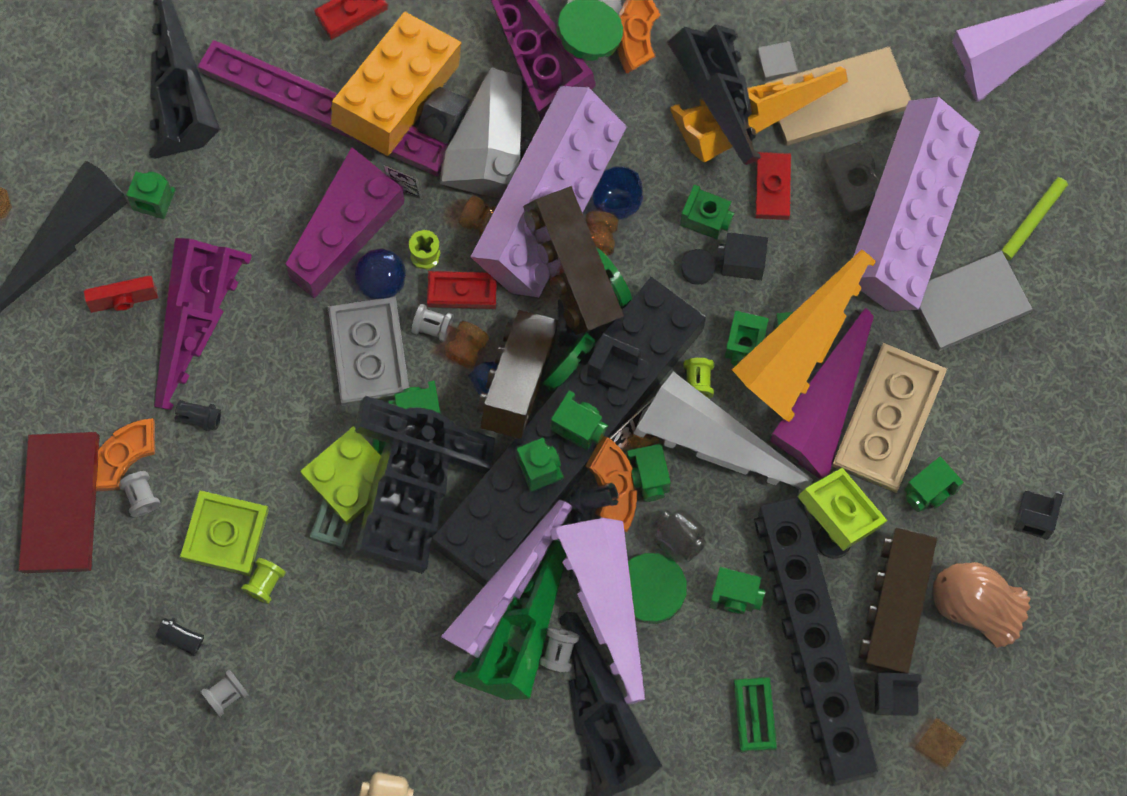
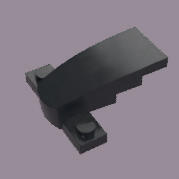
M365 396L360 401L355 433L386 442L369 493L356 554L422 574L428 568L431 539L438 530L440 501L446 495L448 462L486 474L491 469L495 438L454 425V422L430 409L420 407L405 409Z

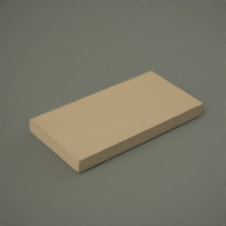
M890 47L765 83L768 84L782 80L784 85L803 82V75L812 73L814 78L835 71L836 67L841 66L846 69L847 83L777 122L785 145L788 146L905 111L908 101H911Z
M883 343L832 467L837 469L843 467L851 475L897 493L947 368Z

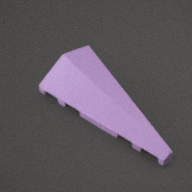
M1063 0L957 30L952 43L966 70L964 77L976 102L983 100L988 93L997 86L1002 85L1020 68L1025 67L1058 41L1072 27L1077 26L1091 12L1101 7L1105 0Z
M559 500L445 631L441 636L442 638L477 658L480 656L513 597L517 599L521 597L553 542L550 530L562 526L572 509V505L562 500Z
M600 518L551 529L552 539H560L567 558L563 560L566 570L573 569L580 588V592L577 594L600 644H607L613 657L614 663L609 665L613 675L620 674L627 693V696L624 698L626 704H635L645 700L623 521Z

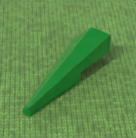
M560 539L553 540L519 599L513 597L480 656L475 658L467 672L458 670L454 677L456 682L505 700L530 699L564 568L563 560L567 556Z

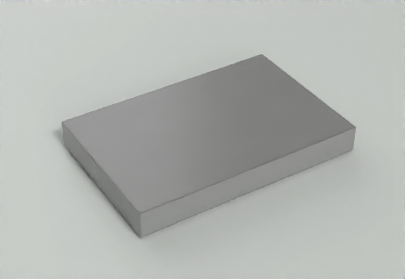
M999 251L930 280L918 312L938 351H941L1031 313L1032 307L1003 252Z
M396 297L328 306L341 405L360 404V401L365 396L378 400L394 399L395 394L402 393L404 389L409 388Z

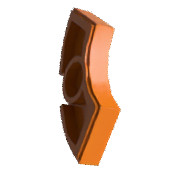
M627 0L620 10L619 17L621 18L624 30L617 51L626 74L655 57L651 47L650 32L654 21L661 14L652 0Z
M153 418L136 421L118 429L98 450L96 491L120 490L118 484L129 467L143 457L155 455V421Z
M603 436L585 467L595 476L598 486L613 483L617 488L619 498H617V505L597 508L595 514L601 518L623 521L624 532H628L637 503V490L634 488L631 473L632 466L621 448L610 438Z

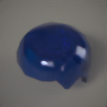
M615 166L604 170L592 194V201L597 213L608 219L624 220L636 213L641 207L644 197L639 174L629 167Z
M383 248L370 250L359 259L356 265L355 282L363 295L374 300L390 298L403 289L407 269L403 260L395 252Z

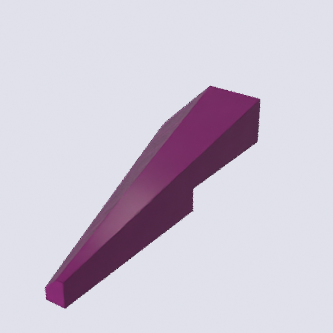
M175 238L154 407L172 410L174 405L169 401L179 383L185 384L190 375L185 373V370L193 356L200 357L223 313L219 306L228 290L235 291L239 282L234 278L242 264H249L252 257L251 254L228 247L214 246L190 238Z
M866 308L811 380L806 394L802 393L792 408L795 415L792 420L788 422L782 419L770 439V442L799 460L798 465L819 479H823L830 474L874 316Z

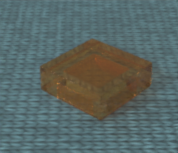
M936 718L915 748L946 769L966 738Z

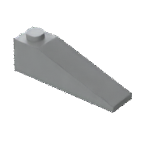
M494 68L489 69L472 100V104L444 152L439 184L497 199L502 198L520 162L522 76Z

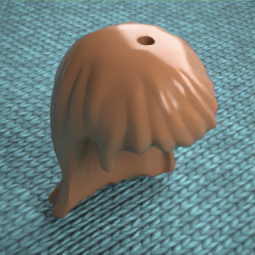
M976 562L953 564L937 574L933 583V599L935 607L943 617L981 631L996 648L1013 644L1016 639L1020 638V631L1023 629L1022 623L1028 619L1027 611L1030 609L1028 603L1031 599L1027 596L1028 592L1026 590H1023L1021 587L1010 586L995 570Z

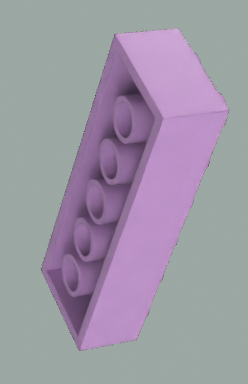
M560 86L471 255L475 262L510 293L539 297L550 277L547 265L539 257L537 250L538 242L535 235L526 225L523 206L538 198L572 186L583 213L627 128L589 87Z
M940 97L908 101L854 253L855 256L863 249L876 260L874 266L868 265L859 285L862 287V292L888 311L919 310L980 133L979 130Z

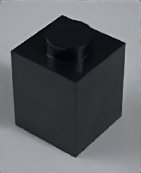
M439 86L424 103L417 131L448 144L454 137L461 120L466 115L470 99Z
M727 232L725 244L719 243L716 264H723L721 275L762 280L765 270L768 237Z

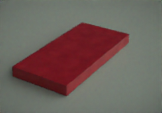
M97 432L28 435L19 560L20 572L91 571L100 435Z

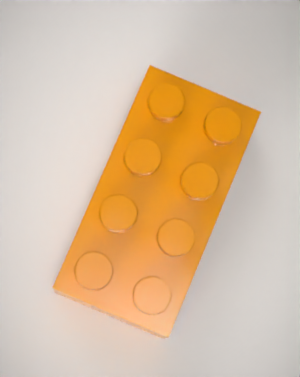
M404 12L332 100L331 125L389 156L422 114L424 103L439 86H444L458 68L461 42Z

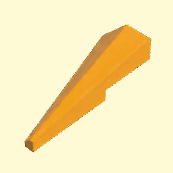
M841 66L836 67L835 71L814 78L812 73L803 75V82L784 85L783 81L780 80L747 88L752 114L748 117L749 127L754 128L756 133L842 86L848 82L846 69ZM700 99V106L682 110L680 105L670 107L671 114L691 153L704 163L733 147L703 99Z
M863 249L732 369L747 388L788 422L795 415L792 408L800 393L806 394L810 386L807 380L817 362L822 364L847 316L844 310L852 295L858 296L862 288L859 282L868 265L874 266L876 262Z

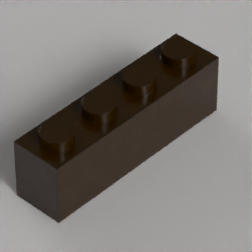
M572 186L524 205L526 225L535 235L538 242L537 250L539 257L548 267L551 275L552 289L561 299L565 309L564 319L567 325L573 329L574 334L577 335L624 316Z
M518 310L514 323L508 321L503 337V342L507 343L505 346L499 345L496 353L495 365H498L497 369L491 368L488 374L486 389H489V392H482L479 399L477 413L482 414L480 429L522 439L554 347L558 326L557 319Z
M897 527L894 529L891 538L885 536L880 557L886 558L884 571L877 570L873 591L879 592L876 604L870 603L866 618V624L871 625L869 638L863 637L858 658L864 659L862 670L877 674H909L937 537Z

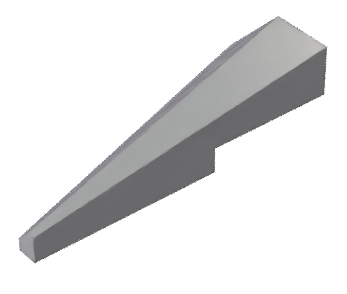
M674 371L661 386L634 431L635 435L642 438L648 433L665 439L664 446L674 448L676 444L687 447L696 452V457L742 474L746 475L751 470L767 476V483L777 485L781 481L799 489V494L809 487L813 481L812 478Z

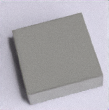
M790 42L757 48V56L764 82L797 74L798 70Z

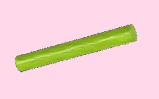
M1060 177L1055 179L1001 251L1007 260L1010 261L1066 189L1068 183Z

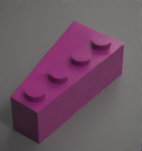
M491 0L495 14L541 122L560 86L589 87L591 90L596 87L591 69L583 59L577 58L565 50L561 44L562 40L559 34L557 36L555 23L537 0Z
M352 147L285 264L289 278L314 299L405 203L403 188Z

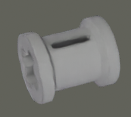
M420 304L413 320L411 332L413 334L422 332L439 338V342L445 343L453 324L454 314L448 312L444 315L428 310L426 305Z
M146 471L130 474L121 479L118 484L120 490L125 491L131 505L129 512L132 517H139L159 508L161 504L159 499L153 496L148 483L150 476Z
M548 628L547 635L549 636L545 656L540 658L539 664L554 671L570 672L572 665L569 663L573 645L578 642L579 636L565 629ZM562 644L560 655L557 656L558 645Z
M230 669L225 672L226 677L209 690L204 688L200 691L219 717L224 714V709L239 697L245 698L249 695Z

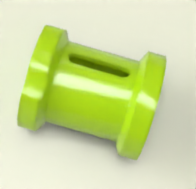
M428 230L415 232L409 240L410 259L413 265L419 269H432L439 263L438 237ZM424 247L425 250L431 251L426 253L424 250L419 251V248Z
M707 358L684 360L683 368L686 370V382L708 399L714 396V390L711 388V370L714 369L713 360ZM697 375H700V383H697Z
M257 558L255 562L257 568L248 584H243L241 590L248 596L262 603L269 604L272 600L270 597L278 579L284 578L286 572L266 559Z

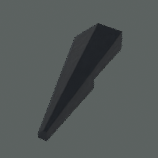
M153 0V4L158 6L160 13V24L155 23L153 25V34L159 36V49L152 52L151 99L156 101L158 119L150 120V129L157 131V145L150 148V157L154 159L203 148L220 131L172 0Z
M714 25L707 32L684 26L667 41V44L743 164L747 165L758 161L761 158L760 153L754 150L752 140L756 137V131L754 128L749 127L748 117L752 114L746 79L739 72L737 65L742 59L741 53L734 49L733 44L737 39L736 31L719 25Z
M88 161L82 164L1 286L0 312L76 251V244L127 204L123 192L100 168Z
M566 612L559 618L560 624L566 625L568 631L579 636L578 642L573 645L570 659H573L575 679L569 680L576 733L584 737L588 758L581 760L582 770L590 771L593 790L587 792L586 796H612L642 784L663 766L629 705L626 704L623 694L577 612Z

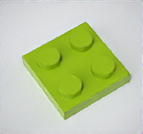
M353 426L304 467L300 473L343 522L348 525L366 509L381 455L361 434L355 433V427Z
M843 467L805 488L797 496L806 506L807 511L817 519L828 532L830 538L843 551L877 531L888 521Z
M199 490L180 555L181 560L250 576L268 516V506Z

